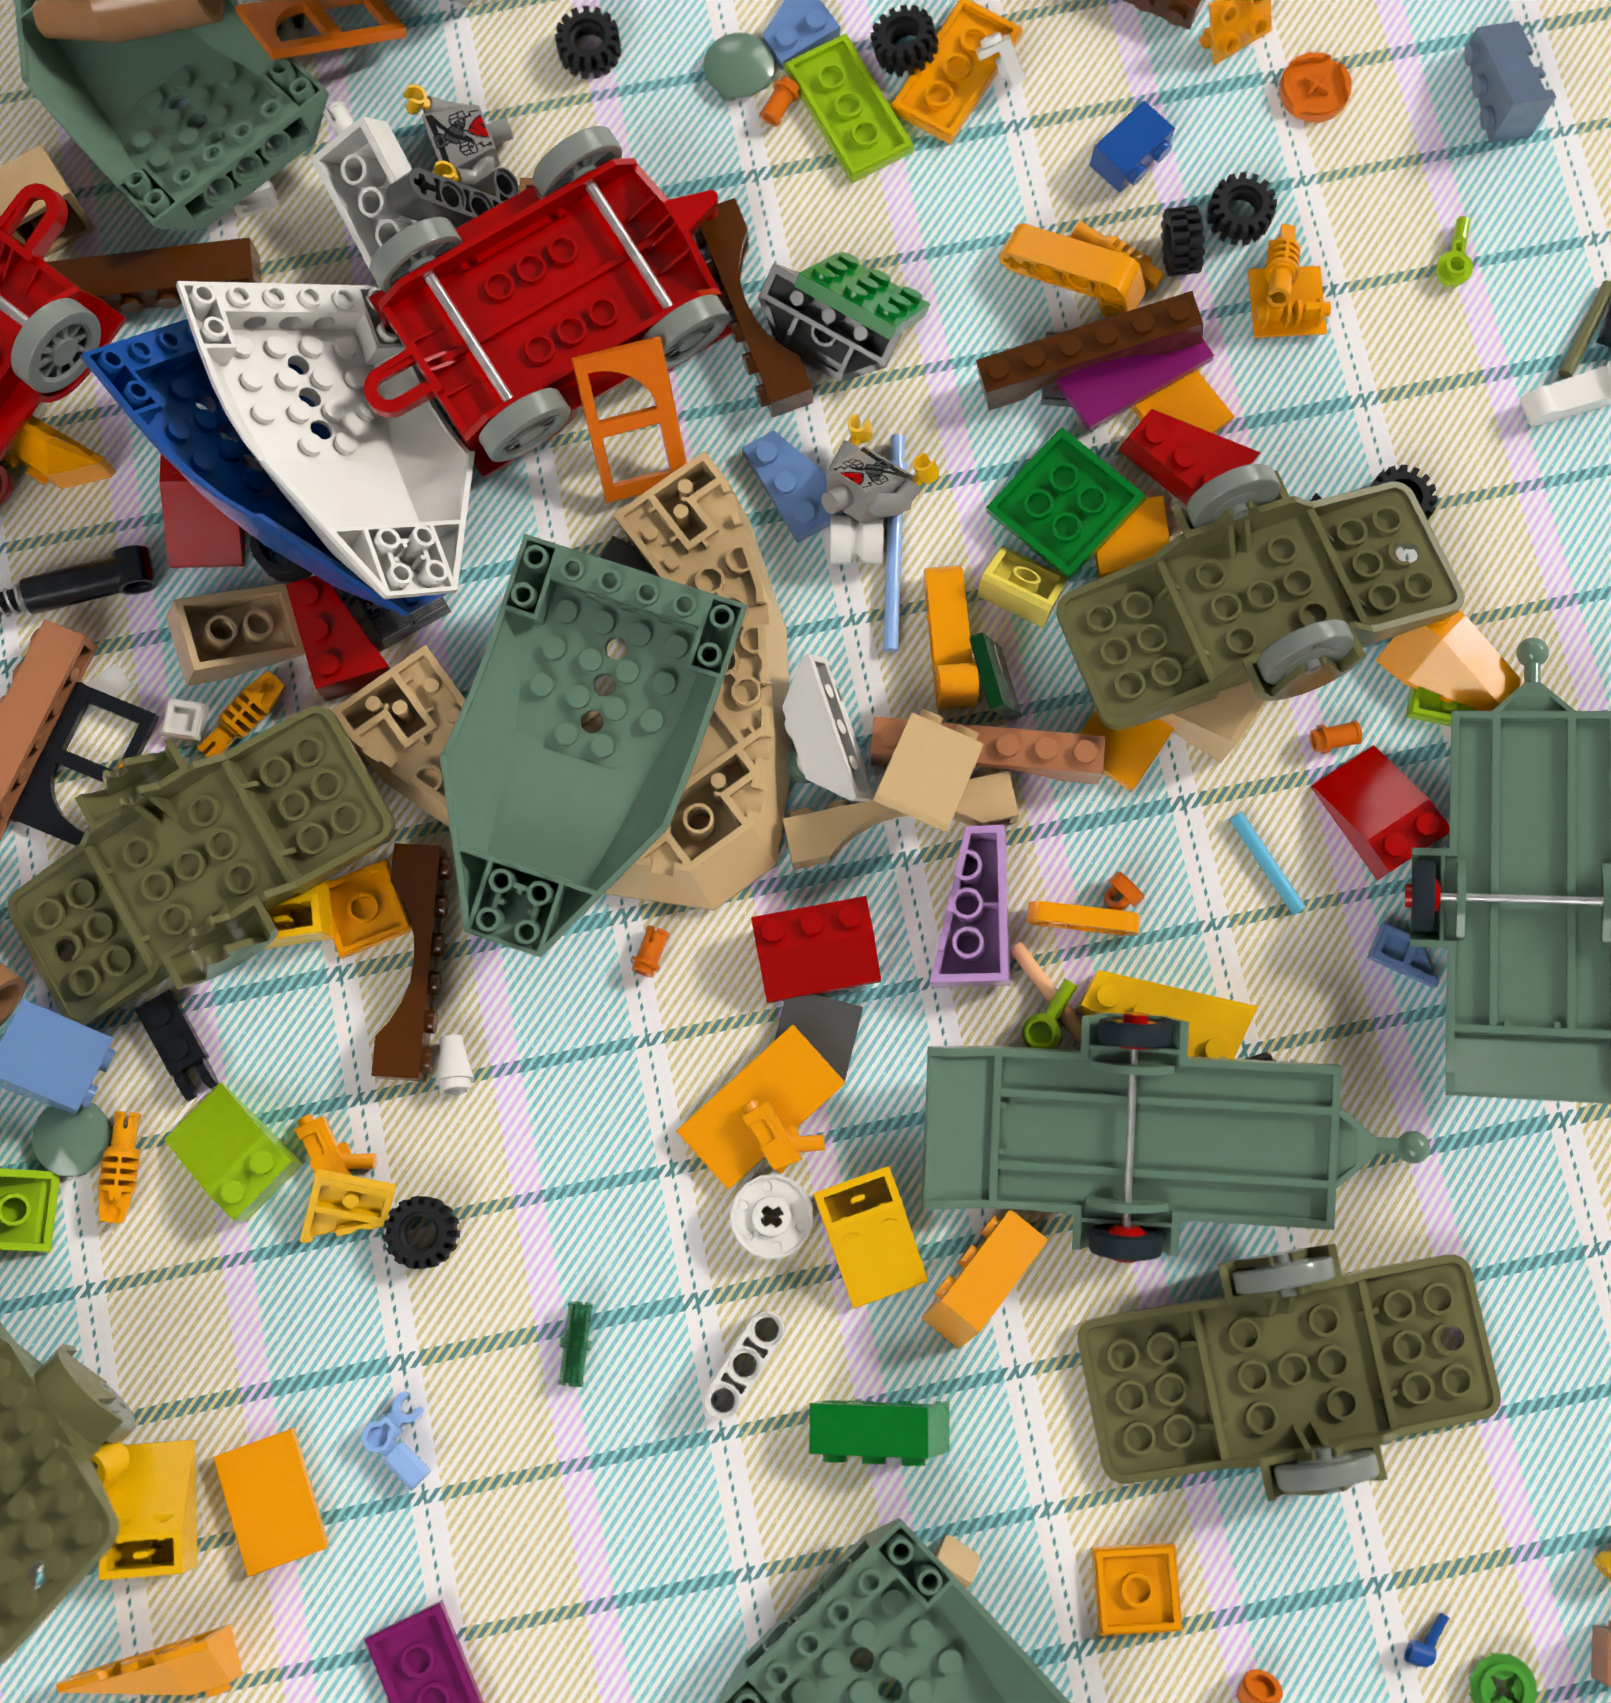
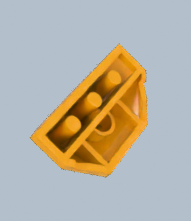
M31 415L2 459L3 462L13 468L17 464L27 468L25 473L39 484L45 486L49 481L60 489L112 478L116 473V470L104 457Z

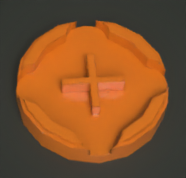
M1308 52L1294 58L1284 70L1279 82V97L1284 108L1295 118L1305 122L1322 123L1335 118L1344 109L1352 92V81L1346 66L1340 61L1336 63L1334 60H1331L1330 55L1319 52Z

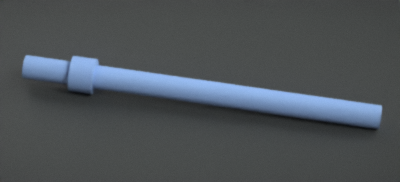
M901 434L891 435L890 461L908 472V464L904 462L905 436ZM903 513L898 516H888L883 647V650L886 652H897L899 647Z

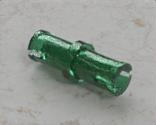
M568 1301L565 1336L560 1338L559 1347L563 1348L558 1379L559 1385L566 1386V1383H569L568 1387L584 1386L587 1350H591L592 1341L588 1340L591 1313L594 1305L592 1303L586 1302L583 1304V1302Z

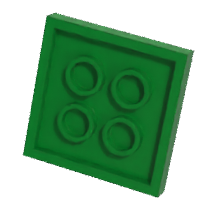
M837 252L799 272L794 284L795 288L889 340H892L923 319L931 305L923 300L922 294L915 289L897 286L890 282L891 278L886 273L875 269L868 270L859 265L860 261L858 258L845 252H840V254Z
M1061 427L988 504L986 511L1070 581L1146 500V494Z

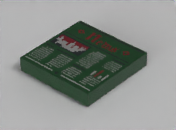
M983 632L970 636V644L989 708L1009 721L1022 717L1002 647Z

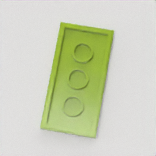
M846 33L784 63L786 75L798 84V94L851 183L914 153V144Z

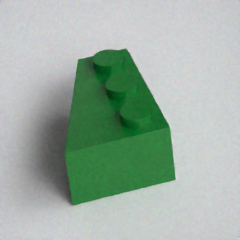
M821 1400L812 1402L809 1405V1454L823 1455V1462L843 1463L847 1462V1456H862V1464L877 1465L886 1464V1457L901 1458V1465L926 1466V1459L950 1451L949 1401H937L935 1404H913L911 1401L884 1403L853 1400Z

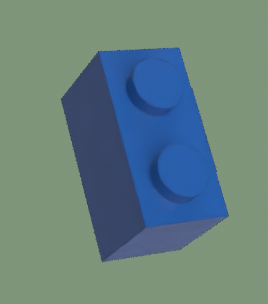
M1143 100L1094 146L1089 166L1121 193L1129 184L1133 186L1138 184L1154 161L1160 163L1169 154L1173 147L1171 140L1175 127Z

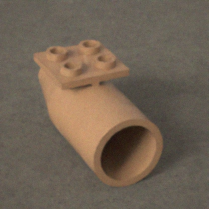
M36 0L33 3L34 20L44 37L105 43H124L218 23L223 19L225 12V0Z

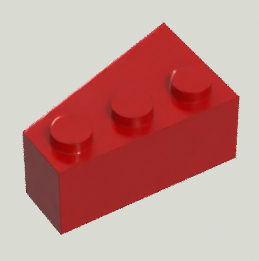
M1152 408L1118 449L1185 506H1187L1193 494L1204 484L1229 470L1252 464L1261 453Z
M315 575L286 584L315 689L326 701L358 692L391 669L329 583Z

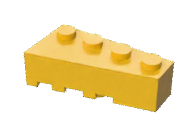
M1098 970L1091 977L1076 1011L1084 1015L1100 1012H1140L1148 1015H1164L1189 1022L1188 1056L1210 1058L1225 1056L1228 1059H1234L1259 1006Z

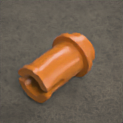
M785 76L774 82V91L760 112V117L766 123L775 127L780 125L790 104L797 101L799 97L798 84Z
M1351 721L1326 727L1324 724L1317 725L1316 729L1310 731L1311 747L1314 752L1328 754L1330 749L1361 744L1362 730L1358 721Z
M648 925L637 955L631 957L630 961L633 963L631 970L640 975L653 978L654 973L660 971L658 963L670 934L660 928H657V931H655L654 926Z

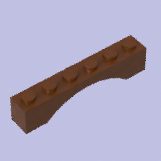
M736 198L718 203L717 217L711 221L705 220L692 236L698 249L704 248L707 258L704 261L713 279L717 280L720 292L722 293L720 301L726 310H729L733 321L729 322V327L736 344L742 342L746 352L742 354L745 369L748 375L755 374L759 384L755 386V392L760 406H767L771 417L774 418L813 404V387L800 356L783 347L768 335L755 319L746 302L741 285L743 262L749 248L748 228Z
M1193 291L977 359L978 376L989 411L1024 400L1039 389L1062 377L1099 363L1135 355L1169 354L1201 344L1204 323Z
M394 843L391 883L400 894L410 916L414 936V963L410 982L401 1004L390 1021L375 1036L371 1076L378 1079L426 1082L427 1073H432L434 1050L429 1049L430 1035L436 1033L438 1026V1012L433 1010L434 995L440 994L442 983L441 972L437 971L438 956H443L445 950V934L440 933L441 918L447 917L449 908L448 895H444L445 880H450L452 875V858L447 857V852L441 846Z

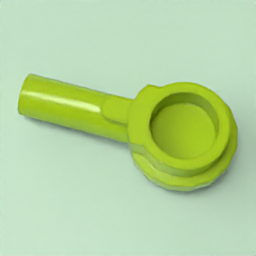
M1460 216L1456 219L1451 249L1449 252L1444 253L1436 264L1437 278L1444 286L1456 287L1462 285L1472 275L1473 263L1465 254L1471 223L1469 217Z
M1064 978L1045 1012L1036 1013L1024 1022L1022 1038L1029 1048L1053 1049L1057 1045L1061 1037V1027L1058 1019L1078 987L1075 983Z

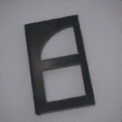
M76 682L10 816L13 822H20L75 846L81 843L84 832L76 828L65 817L58 805L54 784L59 765L102 783V772L105 770L114 771L66 751L88 705L91 704L139 724L122 759L141 756L159 719V716L155 713L89 687L83 682Z

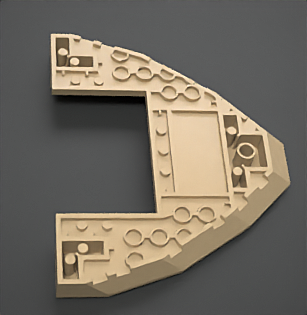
M703 451L613 514V517L657 576L747 604L748 607L709 725L670 826L605 894L715 911L777 866L790 783L787 761L792 750V738H790L785 729L784 722L786 718L782 709L789 691L786 626L751 522L728 480L708 454ZM425 644L331 711L338 717L349 738L383 782L450 828L439 754L442 753L466 699ZM588 711L581 719V726L587 733H596L603 726V718L597 711Z

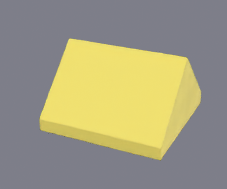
M1002 545L981 577L977 597L1044 628L1068 580L1059 572Z

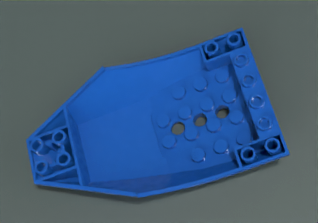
M188 319L81 354L80 358L157 450L200 494L265 546L332 586L405 617L447 595L383 599L330 552L288 502L262 466V471L259 472L254 469H248L244 465L243 457L250 456L254 459L256 458L228 419L211 385ZM288 364L289 368L294 369L300 375H304L300 367ZM299 396L310 407H315L314 402L310 398ZM195 403L203 405L207 410L199 409ZM321 423L311 424L312 433L324 440L330 438V431L325 425ZM219 432L228 435L232 440L224 439Z

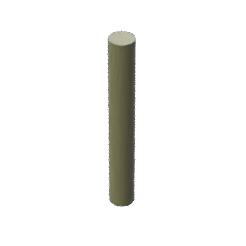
M1606 280L1602 282L1558 371L1560 377L1564 379L1573 377L1611 300V281Z

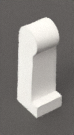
M1611 360L1605 366L1536 388L1522 396L1519 402L1530 426L1543 425L1611 405Z

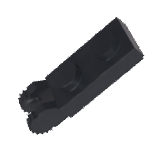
M168 989L135 1009L168 1073L174 1078L179 1091L188 1102L197 1097L195 1086L186 1073L190 1068L196 1066L201 1080L208 1088L211 1089L219 1084L207 1060L209 1055L174 991Z

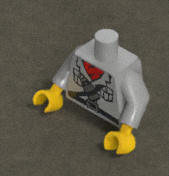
M411 84L407 87L403 94L404 98L409 99L405 105L406 111L411 115H416L421 109L423 110L424 114L421 116L438 159L432 173L472 187L476 182L498 168L500 162L495 145L514 139L507 118L486 124L478 105L469 106L427 96L426 91L417 84Z
M854 414L849 418L847 424L851 436L848 441H843L826 473L827 491L822 495V505L830 514L843 511L861 523H867L887 516L901 515L904 511L911 509L912 501L922 491L920 486L923 483L930 484L938 479V466L935 460L930 462L928 455L922 453L913 461V468L916 472L914 476L868 447L858 448L859 444L866 443L872 438L873 431L869 419L859 429L861 421L859 415Z

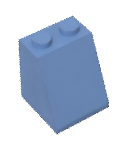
M22 999L0 1041V1088L72 1114H76L80 1106L88 1109L98 1089L97 1086L91 1083L98 1070L107 1071L116 1053L115 1050L109 1048L114 1038Z

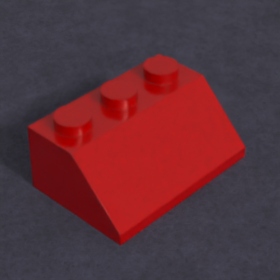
M866 896L751 917L767 1004L795 997L822 994L881 982L875 936Z

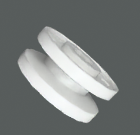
M777 1174L758 1176L745 1183L734 1197L730 1210L731 1229L738 1243L752 1255L765 1259L784 1258L799 1250L808 1239L814 1222L812 1203L806 1191L791 1178ZM768 1205L771 1209L776 1207L782 1209L783 1214L779 1218L783 1222L776 1227L772 1223L765 1226L762 1223L761 1218L765 1215L761 1211L765 1206Z

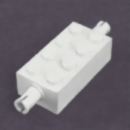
M339 101L329 105L332 113L328 108H325L323 111L325 118L329 121L337 137L310 159L370 269V263L374 254L389 238L407 226L418 222L396 213L389 205L386 197L388 186L411 171L412 167L388 122L366 116H361L353 122L345 103Z

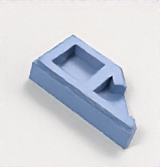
M1383 922L1367 958L1431 988H1435L1439 984L1438 977L1434 975L1426 956V948L1410 947L1409 932L1388 922Z

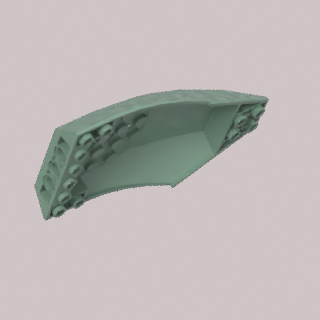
M14 0L23 82L93 163L154 228L204 230L316 143L323 111L329 96L327 89L293 57L272 60L238 17L235 8L236 5H239L237 0H225L224 16L218 23L124 43L46 38L41 34L34 20L33 3L36 0ZM181 98L189 99L184 109L180 111L171 109L172 104L176 100ZM205 123L202 127L196 129L198 125Z
M524 534L492 633L473 684L442 753L439 754L465 933L540 958L543 957L668 830L709 725L748 607L747 604ZM620 638L626 641L627 652L620 659H611L607 654V646L613 639ZM603 675H610L615 681V689L608 696H599L595 691V683ZM588 711H597L603 718V726L596 733H587L581 726V719Z
M900 1517L863 1535L743 1655L716 1703H1070L1014 1639ZM862 1647L869 1649L872 1652V1657L866 1666L855 1667L850 1663V1656L854 1650ZM893 1677L899 1680L900 1687L895 1695L884 1697L878 1693L879 1684L884 1679Z

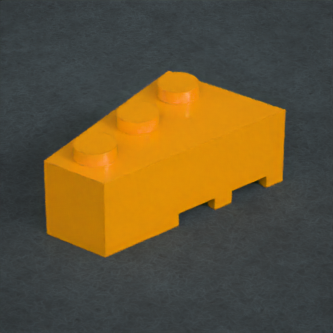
M1011 1209L1001 1218L995 1214L990 1218L980 1231V1234L985 1238L977 1248L971 1244L957 1262L961 1268L954 1277L948 1275L934 1292L937 1296L936 1300L921 1317L957 1349L961 1348L982 1331L1048 1241L1046 1237Z

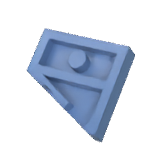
M785 0L762 35V41L769 47L773 59L783 70L784 63L840 36L841 27L821 0Z

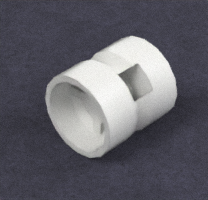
M830 515V564H851L855 557H858L861 563L883 564V518L861 523L855 522L849 515Z

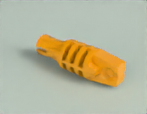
M1080 221L1072 232L1071 238L1117 251L1135 259L1141 266L1145 287L1155 292L1163 280L1164 273L1151 264L1152 258L1138 251L1135 247L1128 245L1127 242L1120 240L1117 236L1109 235L1106 237L1084 224L1083 221Z
M1281 224L1277 239H1270L1268 243L1265 278L1269 283L1267 302L1273 307H1284L1289 304L1291 284L1298 278L1301 245L1295 240L1296 226Z
M266 671L244 688L219 715L218 721L220 723L196 747L202 753L204 752L206 757H211L224 753L237 738L240 740L246 738L271 711L286 689V685L273 673Z
M115 1111L114 1113L115 1120L111 1146L106 1147V1150L103 1151L98 1184L100 1222L125 1223L133 1194H135L141 1155L139 1150L135 1149L139 1119L141 1118L139 1113L129 1112L126 1129L124 1128L127 1114L124 1111Z

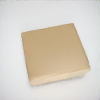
M947 1534L934 1554L969 1589L974 1579L980 1556L956 1538Z

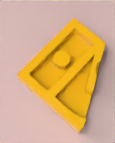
M317 1169L299 1242H313L314 1236L335 1232L336 1236L351 1234L358 1229L370 1230L383 1227L385 1220H388L389 1217L388 1213L391 1210L396 1184Z

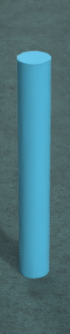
M1241 811L1229 819L1292 915L1294 916L1305 909V904L1244 813Z

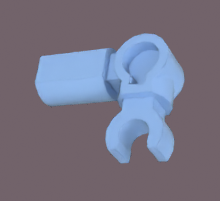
M404 1391L394 1398L392 1411L389 1414L384 1412L375 1422L366 1426L362 1433V1443L370 1452L382 1453L385 1456L383 1463L412 1491L429 1475L431 1469L404 1441L401 1443L396 1441L404 1432L401 1427L405 1423L418 1420L425 1410L422 1406H419L413 1413L405 1414L402 1410V1404L410 1394Z

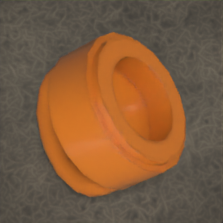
M1117 871L1108 880L1111 886L1104 894V903L1108 909L1123 910L1129 904L1135 908L1144 899L1145 895L1121 871ZM1119 893L1123 898L1115 902L1113 897Z
M1259 1669L1249 1670L1245 1673L1236 1693L1239 1703H1280L1283 1697L1279 1681L1270 1673Z

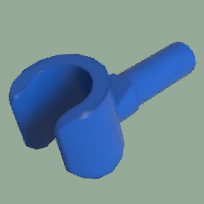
M1440 1613L1425 1637L1424 1643L1411 1639L1405 1650V1661L1418 1667L1432 1666L1436 1660L1435 1646L1437 1640L1450 1618Z

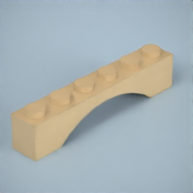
M991 768L976 773V778L969 779L952 820L962 822L968 826L1016 823L1020 814L1009 771L999 773L998 769ZM839 800L827 804V809L812 812L811 808L791 811L789 813L790 817L783 818V827L792 868L796 870L829 863L858 834L876 824L908 815L874 800L849 804V800Z

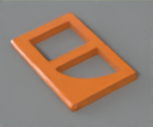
M265 0L235 6L238 17L272 60L406 38V27L383 0ZM364 4L379 22L380 26L342 32L325 10ZM304 13L321 34L320 36L281 42L276 34V30L287 18Z
M653 337L571 358L606 503L643 494L687 463L661 337ZM611 371L628 375L638 380L650 391L655 406L598 420L588 373ZM659 424L669 468L613 483L603 438Z

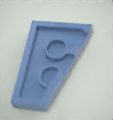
M774 430L742 447V454L797 543L830 526V515H847L843 511L830 514L824 509L822 495L827 491L826 473Z

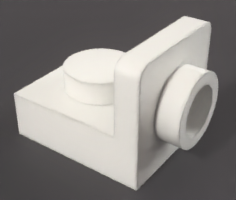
M996 32L980 41L982 47L976 49L979 61L999 52L1001 56L996 58L995 62L1002 79L1004 80L1009 77L1013 86L1026 80L1009 33L1001 36L1000 32Z
M268 179L233 206L237 217L241 219L279 207L280 205L272 184Z

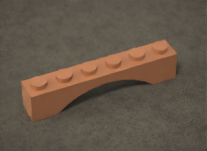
M874 717L871 765H889L908 719ZM941 723V725L954 731L958 725L956 723ZM960 724L980 733L977 741L984 743L975 767L1012 770L1044 776L1058 781L1098 784L1103 775L1105 736Z

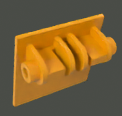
M1214 0L1210 2V28L1207 27L1202 31V35L1199 36V43L1203 49L1210 48L1212 50L1213 65L1220 63L1272 31L1271 0Z
M1320 266L1299 267L1298 278L1291 284L1290 302L1284 307H1273L1267 302L1269 283L1265 278V268L1247 270L1254 338L1327 334L1326 317H1330L1331 303L1324 302Z

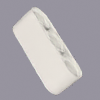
M763 1310L757 1313L749 1322L704 1397V1406L713 1418L727 1420L733 1417L745 1401L784 1336L785 1324L778 1313L771 1310ZM762 1318H771L778 1325V1335L770 1341L762 1340L757 1336L755 1326ZM748 1353L755 1358L757 1368L753 1374L743 1376L735 1370L734 1360L737 1355ZM720 1388L730 1390L735 1398L734 1406L727 1411L717 1409L712 1402L713 1393Z

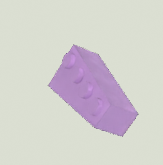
M1005 825L965 826L954 873V881L946 907L942 933L940 934L937 946L936 959L929 981L933 988L1010 986L1007 840Z

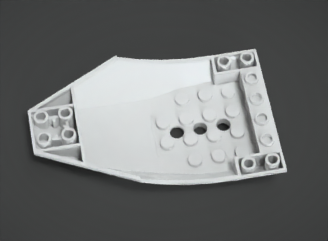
M177 281L176 287L211 385L228 419L242 441L288 502L330 552L383 599L455 593L458 589L475 451H469L454 433L433 398L396 418L382 417L369 407L364 394L366 377L373 369L405 350L392 327L386 328L368 299L369 296L382 289L378 285ZM288 364L300 367L304 375H300L294 369L289 368ZM413 365L383 382L379 387L378 393L382 398L391 400L423 383L424 380L417 366ZM299 396L310 398L314 402L315 407H310ZM321 423L325 425L330 431V438L324 440L312 433L311 424Z

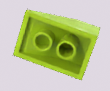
M222 1082L164 1139L203 1190L234 1221H248L304 1164Z
M0 1168V1250L51 1252L60 1175L51 1171Z

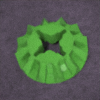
M1491 1653L1485 1659L1476 1661V1668L1468 1676L1470 1680L1469 1696L1474 1703L1536 1702L1537 1684L1532 1671L1522 1660L1509 1653ZM1492 1675L1503 1681L1509 1678L1510 1681L1506 1687L1510 1691L1509 1694L1514 1698L1513 1700L1501 1694L1493 1697L1496 1687L1491 1679Z

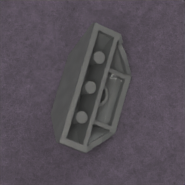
M776 263L772 265L758 300L764 309L774 339L778 343L799 355L803 362L839 382L887 367L903 333H900L892 340L885 338L795 288L794 284L799 272Z

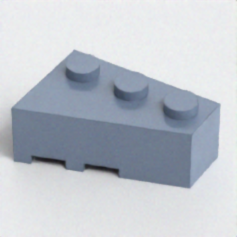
M1519 21L1477 27L1464 49V60L1466 65L1470 66L1473 76L1472 92L1474 97L1478 98L1481 108L1480 124L1482 129L1487 132L1489 143L1531 137L1556 99L1553 89L1545 90L1540 80L1545 75L1542 67H1534L1529 58L1533 54V49Z

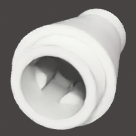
M446 1035L439 1039L440 1050L435 1084L439 1086L440 1094L459 1095L471 1091V1083L475 1079L464 1047L463 1036Z

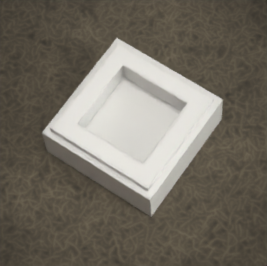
M169 698L161 735L167 738L171 737L173 739L201 743L210 707L205 703Z

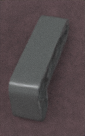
M502 167L494 170L476 182L472 187L424 169L415 168L390 184L386 189L387 201L391 208L399 215L416 221L431 217H443L450 220L455 229L520 193L515 176L511 171Z

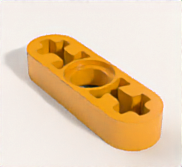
M1031 901L1028 902L1026 922L1043 927L1120 936L1139 935L1140 914L1114 909Z

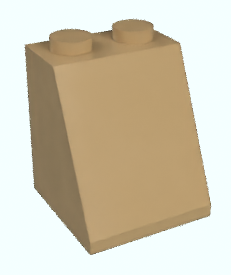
M41 144L23 152L18 158L0 167V216L21 189L34 183L44 184L55 190L64 198L67 204L68 217L66 224L44 256V259L96 229L59 169ZM38 200L33 203L12 235L24 245L46 212L44 200Z
M1251 681L1218 692L1215 699L1159 719L1175 728L1173 733L1221 763L1236 746L1265 700L1257 696Z
M922 708L919 715L911 713L873 800L947 833L984 743L977 741L980 733L960 724L957 725L955 731L941 725L943 717Z

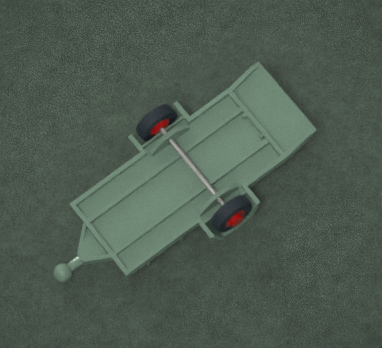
M1531 637L1523 640L1517 647V659L1524 666V683L1493 711H1452L1449 848H1412L1411 884H1405V908H1411L1410 947L1447 948L1445 1095L1611 1104V711H1576L1540 682L1541 665L1546 662L1549 649L1543 640Z
M1100 1012L1082 1016L1081 1050L1006 1046H928L921 1207L930 1209L998 1208L1074 1213L1072 1249L1081 1250L1089 1246V1250L1098 1256L1122 1263H1134L1159 1258L1162 1252L1170 1256H1179L1180 1220L1334 1230L1336 1189L1369 1162L1376 1153L1396 1154L1407 1163L1417 1164L1428 1157L1430 1144L1428 1139L1417 1131L1405 1132L1399 1138L1375 1137V1135L1340 1107L1342 1066L1339 1064L1302 1063L1295 1060L1284 1062L1228 1059L1225 1056H1220V1058L1188 1056L1189 1022L1170 1016L1148 1015L1140 1012Z

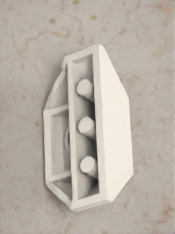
M806 654L800 660L782 706L786 718L784 722L785 729L790 738L793 739L798 754L796 757L797 765L807 780L850 801L870 802L874 799V795L870 788L871 784L844 701L837 683L831 674L827 657Z

